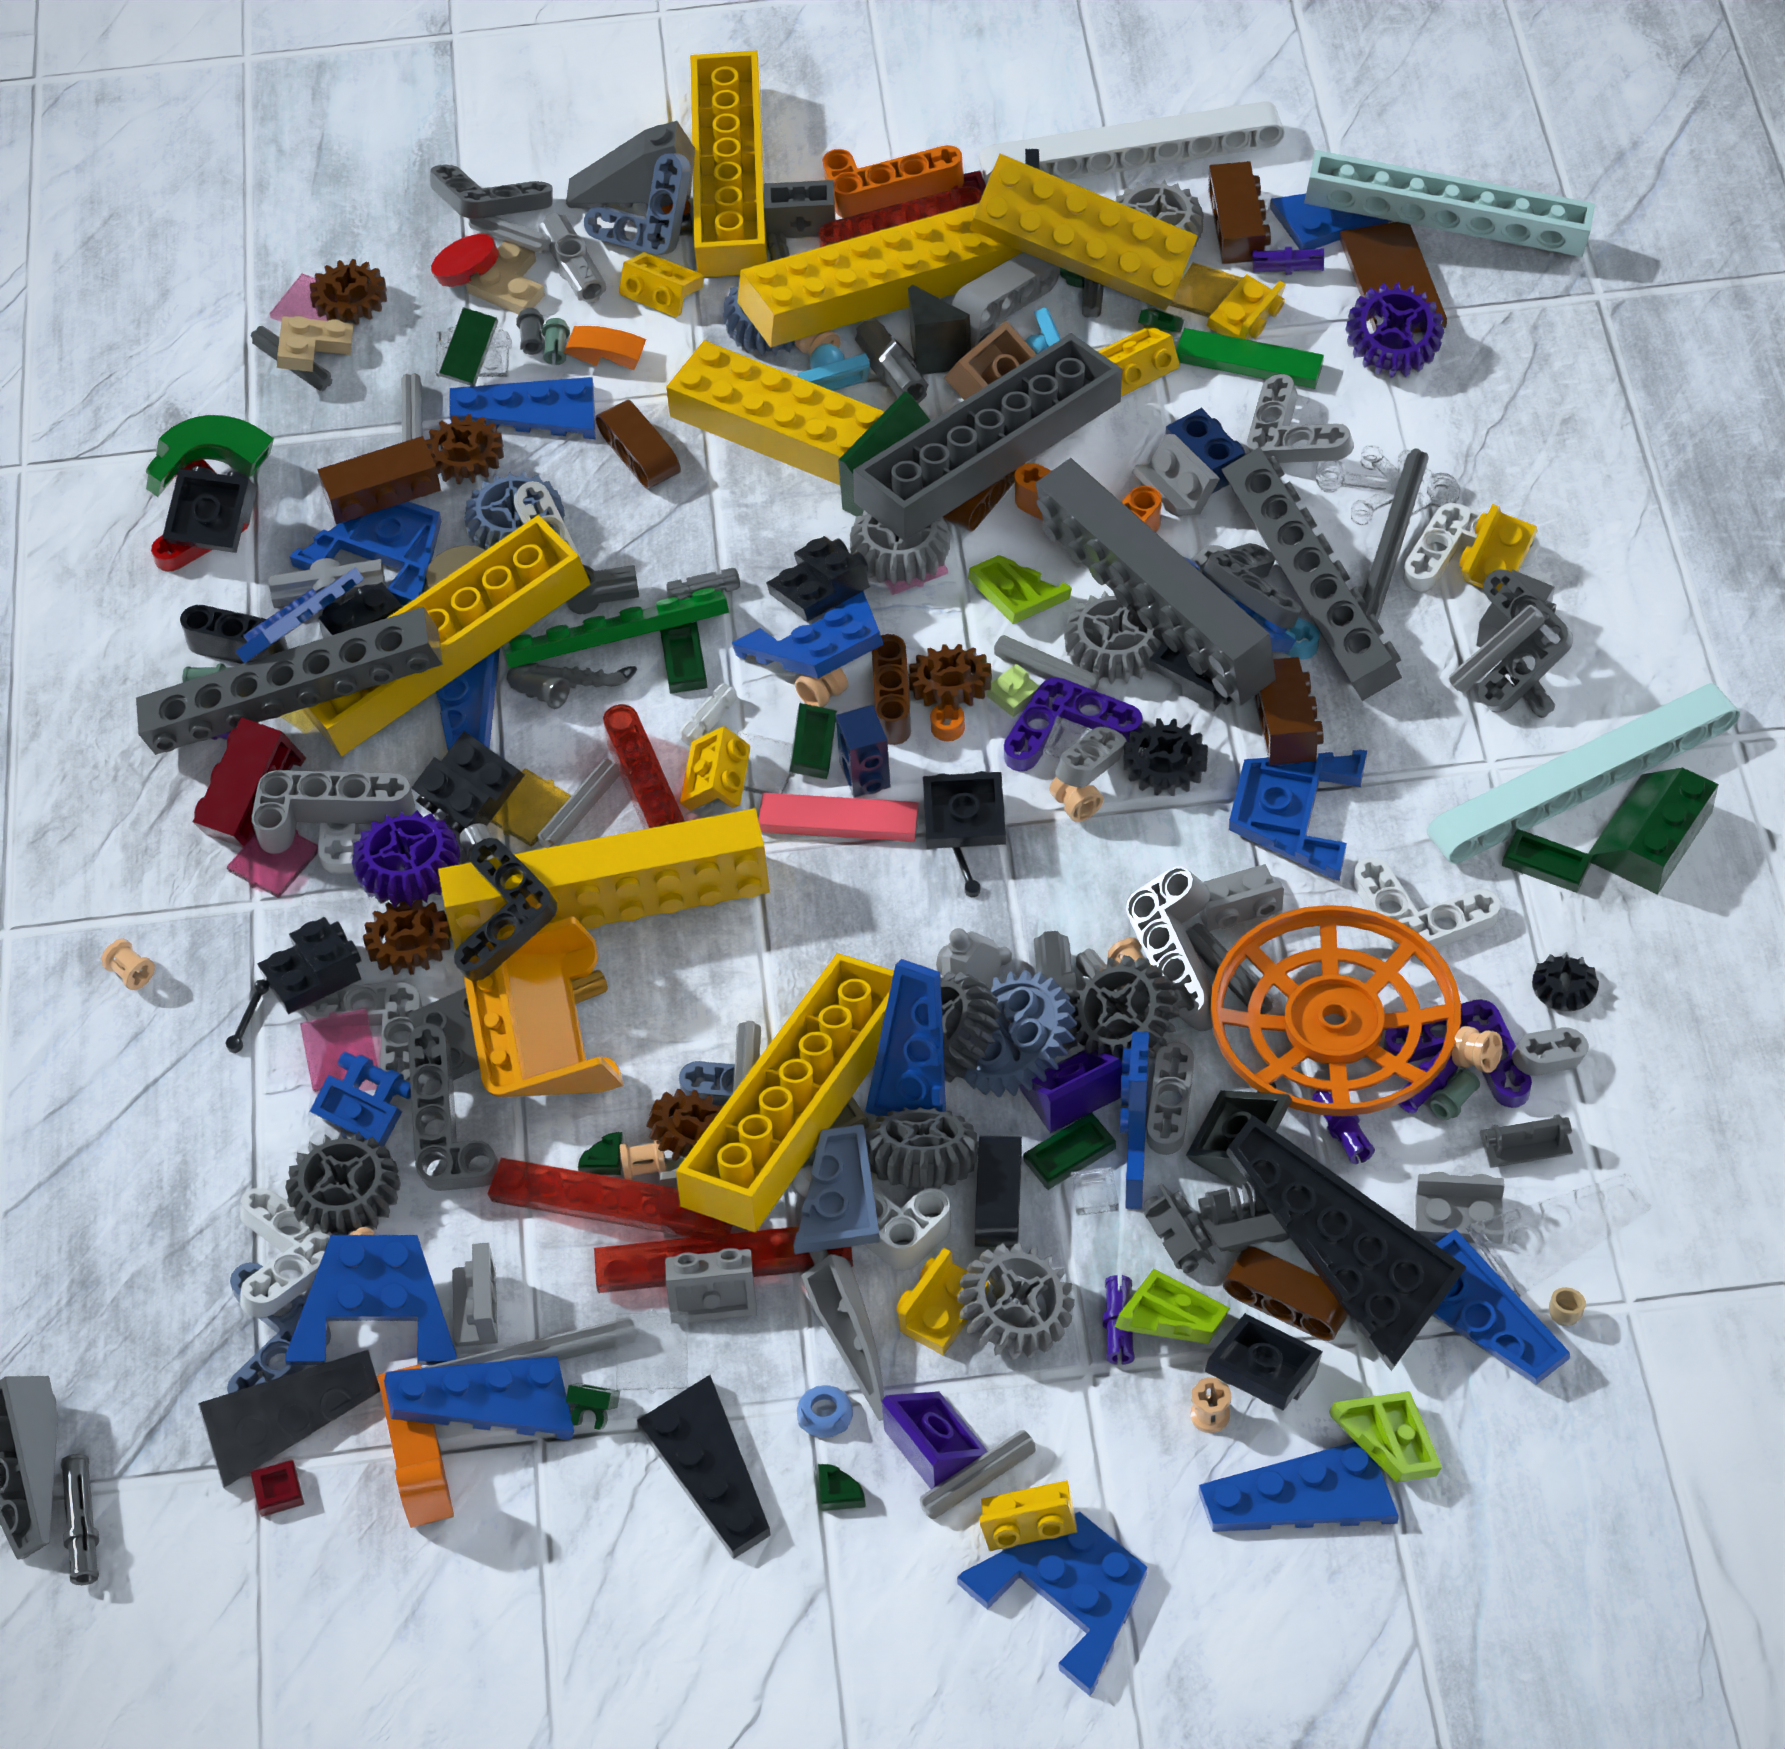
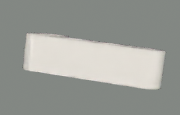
M817 1147L793 1179L794 1188L805 1198H807L811 1182V1171ZM873 1187L876 1214L879 1217L877 1221L880 1242L864 1245L891 1267L898 1270L912 1269L949 1234L951 1229L949 1198L939 1189L927 1188L918 1192L900 1208ZM928 1213L939 1214L937 1217L932 1218L924 1216ZM902 1240L910 1242L907 1245L895 1244L896 1242Z

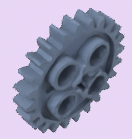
M1024 970L1018 979L1011 971L1008 972L1005 983H1002L997 977L993 978L991 992L998 999L996 1007L1001 1011L995 1021L1000 1028L992 1034V1039L995 1043L989 1044L986 1048L985 1053L987 1057H980L977 1060L976 1070L968 1068L963 1078L973 1089L978 1088L984 1095L992 1091L997 1097H1001L1006 1089L1012 1096H1016L1021 1084L1030 1091L1032 1090V1079L1035 1077L1043 1082L1046 1081L1044 1070L1047 1067L1053 1070L1059 1068L1054 1061L1056 1056H1067L1069 1054L1062 1045L1075 1039L1068 1029L1077 1025V1022L1070 1016L1076 1010L1069 1002L1070 997L1051 977L1047 979L1041 972H1037L1033 977L1027 970Z

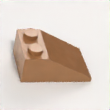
M1004 321L962 357L944 379L965 400L1037 354L1007 321Z

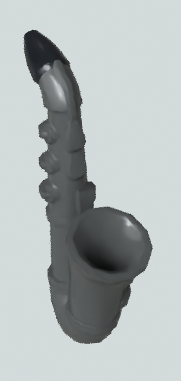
M529 663L510 668L506 679L510 687L517 692L525 693L529 698L537 697L539 701H545L549 707L558 709L566 702L570 687L576 688L577 685H592L594 687L618 686L630 680L636 673L637 667L627 666L617 672L605 674L602 669L592 672L590 668L580 670L578 666L571 669L568 667L557 668L541 666L538 663Z

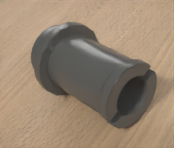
M525 308L516 318V325L520 329V349H523L525 354L534 355L543 349L541 329L544 325V317L535 308Z

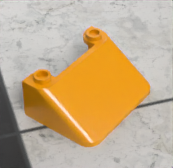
M575 917L546 924L486 978L473 981L464 976L482 1084L490 1094L496 1097L601 1093L624 1086L620 1068L613 1060L607 1057H595L586 1060L571 980L588 977L593 972L598 961L596 940ZM491 943L486 944L491 951L494 949ZM475 955L469 961L476 964L480 958Z

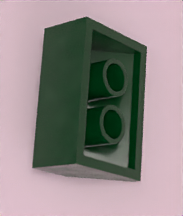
M904 391L838 459L842 509L854 516H862L864 510L854 503L853 470L931 421L911 394Z
M1683 767L1642 774L1588 854L1593 855L1592 864L1658 895L1712 814L1719 784Z

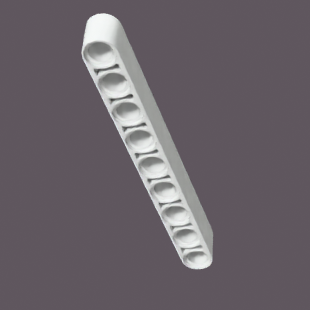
M1261 101L992 144L982 149L978 159L986 185L999 153L1025 163V149H1039L1040 170L1063 180H1071L1270 148L1283 140L1285 131L1276 106L1269 101Z

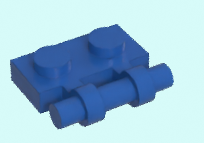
M344 1052L338 1060V1066L347 1070L343 1081L328 1075L309 1112L353 1134L359 1131L365 1140L374 1137L378 1141L379 1147L385 1146L403 1112L391 1105L390 1102L396 1095L409 1100L411 1098V1083L404 1080L403 1074L393 1069L385 1071L373 1065V1060L366 1056L358 1055L356 1057L348 1052ZM365 1080L378 1085L373 1096L359 1089Z

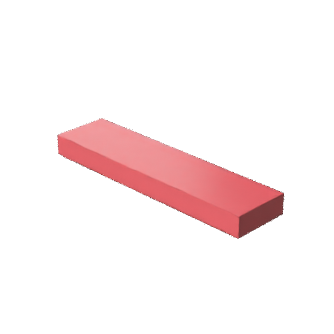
M763 793L759 825L761 832L915 842L919 802Z

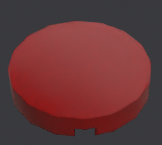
M487 234L466 236L444 248L435 257L431 265V271L442 286L455 287L465 285L472 281L471 275L478 272L479 276L485 274L495 264L499 256V250L494 239Z

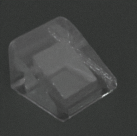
M1057 716L1043 753L1060 759L1063 752L1091 732L1092 729Z

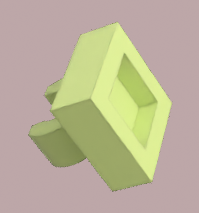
M1015 664L991 683V690H986V694L989 699L1014 718L1027 707L1039 685L1029 678L1027 671L1018 664Z

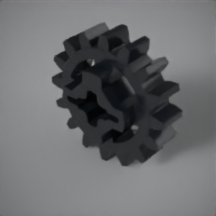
M1157 718L1156 726L1150 727L1145 722L1142 723L1141 733L1131 731L1130 742L1124 743L1123 768L1124 770H1129V781L1139 780V789L1141 791H1144L1149 786L1153 787L1155 796H1158L1162 789H1167L1170 796H1175V790L1178 787L1185 792L1190 791V781L1199 784L1202 772L1207 771L1208 746L1207 744H1202L1203 735L1201 733L1191 735L1192 725L1189 723L1182 728L1177 727V719H1172L1169 725H1164L1161 718Z

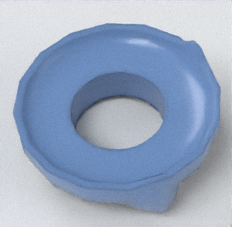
M830 1385L816 1386L807 1390L800 1398L796 1409L799 1427L810 1435L820 1438L834 1437L845 1432L853 1417L852 1402L847 1394L838 1387ZM820 1400H830L837 1406L836 1411L826 1417L816 1415L812 1411V1407Z

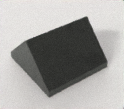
M912 284L908 288L910 336L915 366L921 375L949 372L962 357L971 351L970 314Z
M1220 1090L1186 1156L1193 1163L1242 1189V1184H1246L1247 1180L1226 1154L1228 1146L1252 1115L1276 1131L1292 1102V1098L1289 1094Z

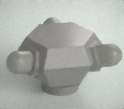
M956 928L949 935L950 943L940 950L936 966L942 978L947 972L953 974L962 972L979 979L991 989L993 978L1000 977V967L1012 960V952L1007 947H997L994 940L973 931L966 933L965 930Z

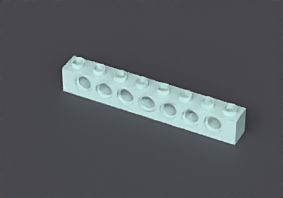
M1315 150L1304 204L1583 257L1591 232L1595 203L1320 150Z

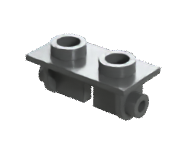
M1559 1114L1554 1115L1550 1119L1503 1127L1492 1125L1491 1129L1479 1131L1490 1168L1573 1154L1567 1135L1572 1132L1570 1120L1568 1117L1562 1118Z
M1162 1183L1158 1186L1163 1196L1160 1198L1153 1196L1144 1202V1215L1160 1239L1172 1231L1175 1233V1235L1162 1243L1174 1262L1175 1267L1182 1269L1184 1273H1190L1197 1269L1199 1266L1197 1261L1203 1257L1212 1265L1216 1263L1208 1248L1213 1246L1211 1239L1200 1224L1193 1226L1187 1216L1193 1212L1187 1200L1180 1191L1173 1194Z

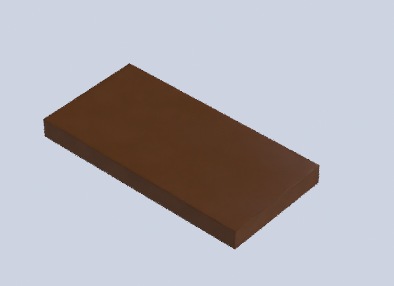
M1392 222L1340 231V242L1360 296L1365 297L1370 287L1378 292L1379 287L1383 283H1385L1389 290H1393L1397 282H1399L1401 290L1407 291L1413 285L1415 295L1418 296L1426 292V303L1436 302L1437 309L1435 313L1442 314L1441 326L1446 328V314L1410 224ZM1372 317L1370 323L1375 332L1377 320L1375 317ZM1420 327L1414 328L1413 333L1421 332Z

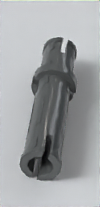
M71 1454L62 1458V1462H60L67 1531L63 1534V1544L69 1550L70 1582L82 1586L96 1582L99 1577L96 1558L99 1531L94 1528L89 1458L83 1454Z

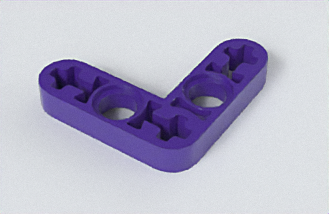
M1059 677L1049 678L1039 686L1005 739L1004 761L1012 770L1027 771L1032 769L1038 763L1064 721L1088 731H1092L1097 727L1110 728L1122 734L1126 742H1130L1131 731L1141 733L1142 713L1131 704ZM1057 694L1063 695V697L1057 696L1052 703V709L1049 708L1050 697L1054 698ZM1086 705H1095L1101 711L1096 715L1089 716L1083 714L1080 709ZM1039 718L1049 723L1046 728L1039 730L1033 729L1028 725L1030 721ZM1126 721L1132 722V723H1127L1124 727L1119 725V724H1124ZM1025 739L1028 740V752L1022 751L1020 755L1015 754V752H1020L1023 749Z
M1483 999L1462 1003L1460 1028L1470 1026L1476 1028L1479 1033L1488 1030L1497 1032L1502 1039V1049L1508 1055L1505 1059L1500 1060L1496 1069L1492 1072H1482L1493 1097L1504 1107L1516 1108L1524 1105L1530 1096L1531 1076L1520 1071L1513 1063L1512 1052L1516 1045L1499 1010L1493 1003ZM1479 1016L1481 1020H1487V1024L1481 1025L1479 1020L1473 1021V1017ZM1447 1020L1422 1025V1036H1420L1418 1046L1407 1063L1435 1056L1442 1049L1445 1038H1437L1431 1033L1430 1029L1440 1024L1447 1026ZM1409 1027L1388 1028L1385 1034L1384 1049L1397 1056L1403 1044L1396 1043V1039L1402 1038L1406 1042ZM1509 1071L1508 1077L1514 1087L1520 1086L1518 1092H1514L1511 1087H1505V1072Z

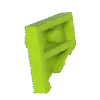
M1001 555L970 567L968 579L1012 624L1069 600L1072 587L1064 582L1059 587L1042 581L1041 572L1029 567L1019 566L1015 561Z
M1153 1268L1118 1315L1115 1327L1125 1331L1209 1344L1226 1321L1230 1308Z
M1410 1391L1334 1402L1330 1408L1329 1414L1331 1418L1396 1483L1436 1477L1442 1469Z

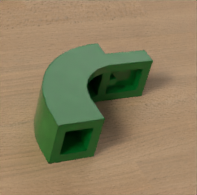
M204 415L187 419L171 427L158 439L157 456L146 469L148 474L146 489L159 497L176 477L179 469H183L192 462L208 459L223 462L239 473L247 475L250 479L270 455L274 438L255 425L235 417Z

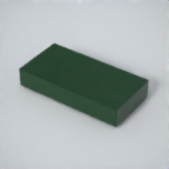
M465 307L462 308L439 371L441 377L470 386L476 385L498 324L497 317Z
M697 622L660 630L670 694L708 688Z
M799 703L789 772L827 780L830 770L837 710Z
M1517 829L1503 857L1502 866L1578 893L1591 866L1593 855Z
M1091 1112L1023 1153V1161L1044 1187L1049 1190L1115 1150L1116 1140Z

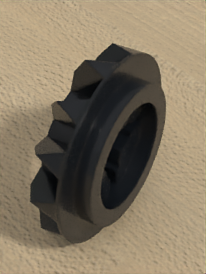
M1567 952L1560 957H1554L1550 954L1544 962L1537 963L1532 977V987L1538 999L1548 1007L1559 1011H1576L1586 1007L1596 997L1599 986L1595 967H1589L1585 963L1584 957L1575 959L1570 957ZM1563 972H1566L1571 980L1568 991H1564V986L1560 980Z

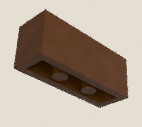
M1251 161L1209 165L1208 193L1222 264L1253 262V250L1265 251V246L1271 245L1269 224H1263V221L1266 220L1264 199L1258 200V196L1261 195L1259 175H1253Z
M423 436L317 469L324 497L336 524L441 491L437 467Z
M1299 657L1273 659L1276 680L1254 696L1269 764L1278 765L1317 761V745L1323 744L1324 734L1322 722L1315 721L1317 719L1315 696H1309L1311 694L1309 672L1302 671Z

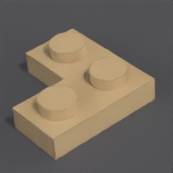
M504 241L498 247L499 256L495 264L485 274L479 276L478 272H476L471 277L472 281L466 284L467 291L476 297L519 315L523 309L534 308L545 296L544 287L539 283L522 277L536 262L535 251Z
M282 316L277 368L313 372L315 352L351 355L353 323H344L340 320L307 319L303 316Z

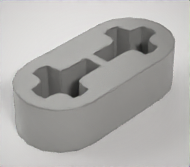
M1570 1027L1529 1033L1520 1039L1513 1050L1512 1060L1520 1071L1531 1076L1571 1070L1578 1067L1589 1050V1044L1582 1033Z

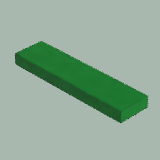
M1184 328L1176 349L1179 363L1261 379L1285 374L1292 378L1294 385L1313 389L1316 388L1324 364V354Z

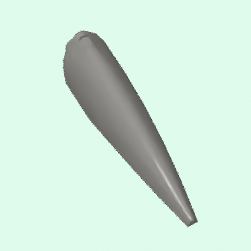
M827 1250L809 1252L814 1266L803 1273L801 1278L814 1311L835 1344L877 1419L881 1421L883 1420L881 1401L884 1399V1388L879 1359L868 1314L851 1264L846 1258L832 1254L828 1255Z

